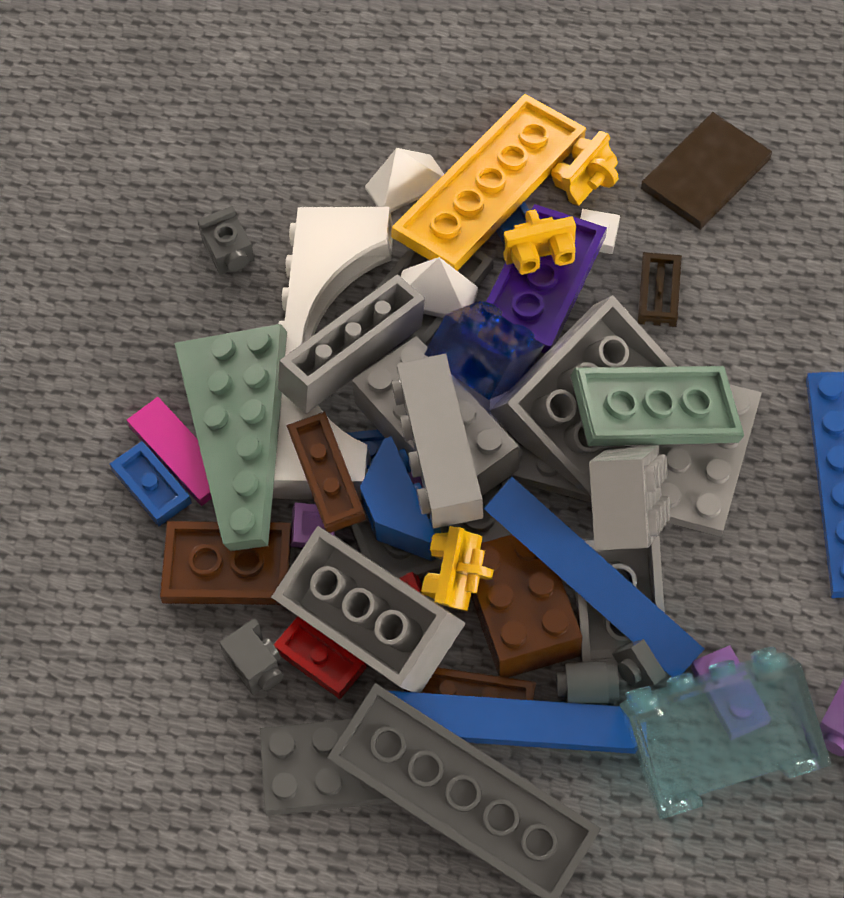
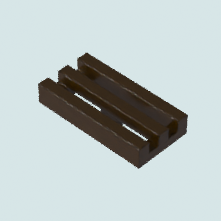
M643 252L638 324L645 325L647 321L653 322L654 326H661V323H669V327H677L682 255ZM650 262L657 263L654 311H647ZM665 264H673L670 312H662Z

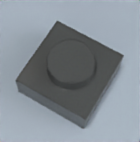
M644 639L625 644L612 653L618 663L620 675L627 683L632 685L634 690L655 685L667 676Z

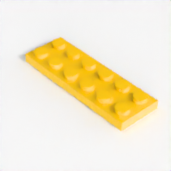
M524 94L392 226L391 237L428 260L440 257L458 271L551 174V170L557 163H561L572 152L573 145L580 137L585 138L586 127Z

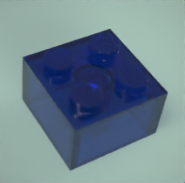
M479 301L445 314L424 355L431 357L446 353L451 374L486 399L491 400L508 392L533 367L544 345L534 338L535 335L530 329L520 324H513L504 318L502 311L497 306L489 302Z

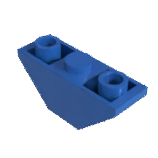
M392 436L383 440L360 485L362 507L376 540L432 561L437 559L432 556L430 551L432 536L435 533H441L440 527L433 529L431 518L428 519L426 514H421L417 489H422V486L419 482L412 483L408 474L411 472L407 452L404 448L398 450Z

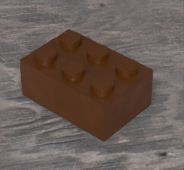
M512 534L481 543L480 550L485 551L482 566L493 569L494 572L492 579H479L477 593H471V598L498 676L509 678L580 657L582 634L561 578Z

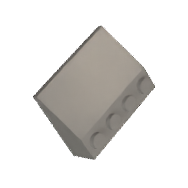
M613 295L594 304L490 410L516 441L586 495L591 494L589 461L609 447L636 445L588 446L570 376L573 370L585 367H677Z

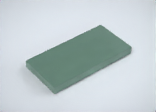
M724 366L575 368L570 375L588 446L739 443L744 437Z

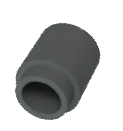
M606 661L564 663V671L556 672L557 697H565L566 703L593 705L608 704L611 699H619L617 665H607Z

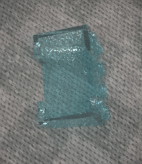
M768 647L751 653V660L735 664L734 660L722 661L709 667L710 673L694 678L692 673L682 674L667 680L668 686L653 691L649 686L641 687L625 694L627 700L620 704V708L655 812L660 820L702 807L703 803L699 795L780 770L790 779L831 766L802 665L799 661L787 653H777L775 647Z

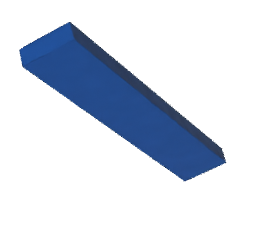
M513 477L504 484L483 508L632 642L644 639L663 670L674 680H677L704 650L697 641Z
M389 691L468 743L644 754L646 751V708Z

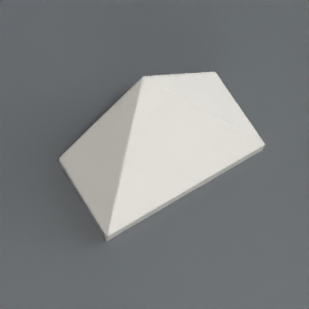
M396 148L365 185V189L377 207H389L391 213L420 199L444 173L430 154Z
M440 257L402 271L401 278L425 297L423 314L468 324L478 293V287Z

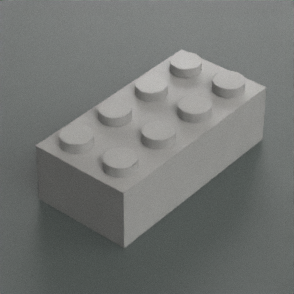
M417 336L352 379L355 405L385 438L392 436L397 449L404 448L407 455L415 450L412 440L404 441L400 416L406 415L404 404L396 406L391 381L398 380L397 363L435 356ZM451 373L481 495L483 496L519 470V446Z
M659 445L609 447L589 461L595 550L649 548L654 539L659 536L660 531H663L667 521H670L669 496H662L661 483H664V479L668 477L666 454L659 455Z
M317 526L271 597L399 687L416 693L422 692L465 625L464 621L319 526Z

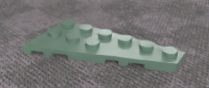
M281 324L174 343L222 542L230 551L268 546L282 397V392L278 389L279 360L285 357L287 331Z

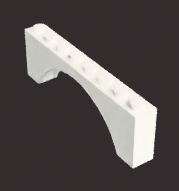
M298 207L296 223H291L289 230L290 244L293 246V254L286 257L287 278H290L289 287H284L282 290V308L286 311L285 321H279V324L287 331L285 356L315 334L321 318L346 287L368 271L391 261L393 244L391 229L393 222L389 207ZM283 393L281 397L273 498L314 499L286 425L323 411L317 405L305 414ZM328 418L358 498L361 500L360 485L369 470L367 465H371L368 445L342 431Z

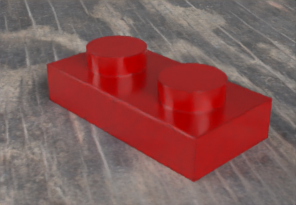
M299 616L296 617L273 644L283 659L338 699L344 696L367 668L365 662Z

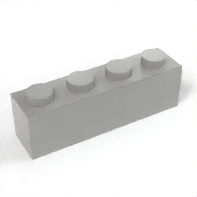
M398 274L279 360L278 389L307 414L422 327L425 297Z
M446 353L397 363L398 380L391 381L396 406L404 404L406 415L400 416L404 441L412 440L415 450L408 453L413 478L421 476L423 484L422 489H417L421 514L430 513L433 529L483 519V499Z

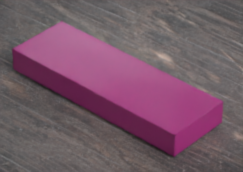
M159 397L126 420L129 428L146 444L201 506L212 499L198 439Z

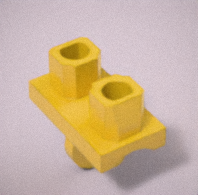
M599 131L592 140L580 137L572 148L571 153L574 161L571 165L558 162L551 170L554 185L566 191L570 203L580 206L592 190H596L599 185L610 188L618 181L619 177L615 169L618 161L609 147L610 136L608 133Z
M535 209L526 211V223L514 225V230L504 232L505 251H503V256L506 264L514 263L519 273L524 275L539 269V257L552 255L554 263L559 266L573 263L575 261L576 224L573 216L553 220L552 217L540 220Z
M449 526L447 533H435L432 536L430 551L432 556L443 559L440 574L428 573L424 577L422 594L435 599V603L456 610L468 611L471 593H477L479 579H492L494 570L482 566L485 551L480 550L483 536L467 532L461 527Z

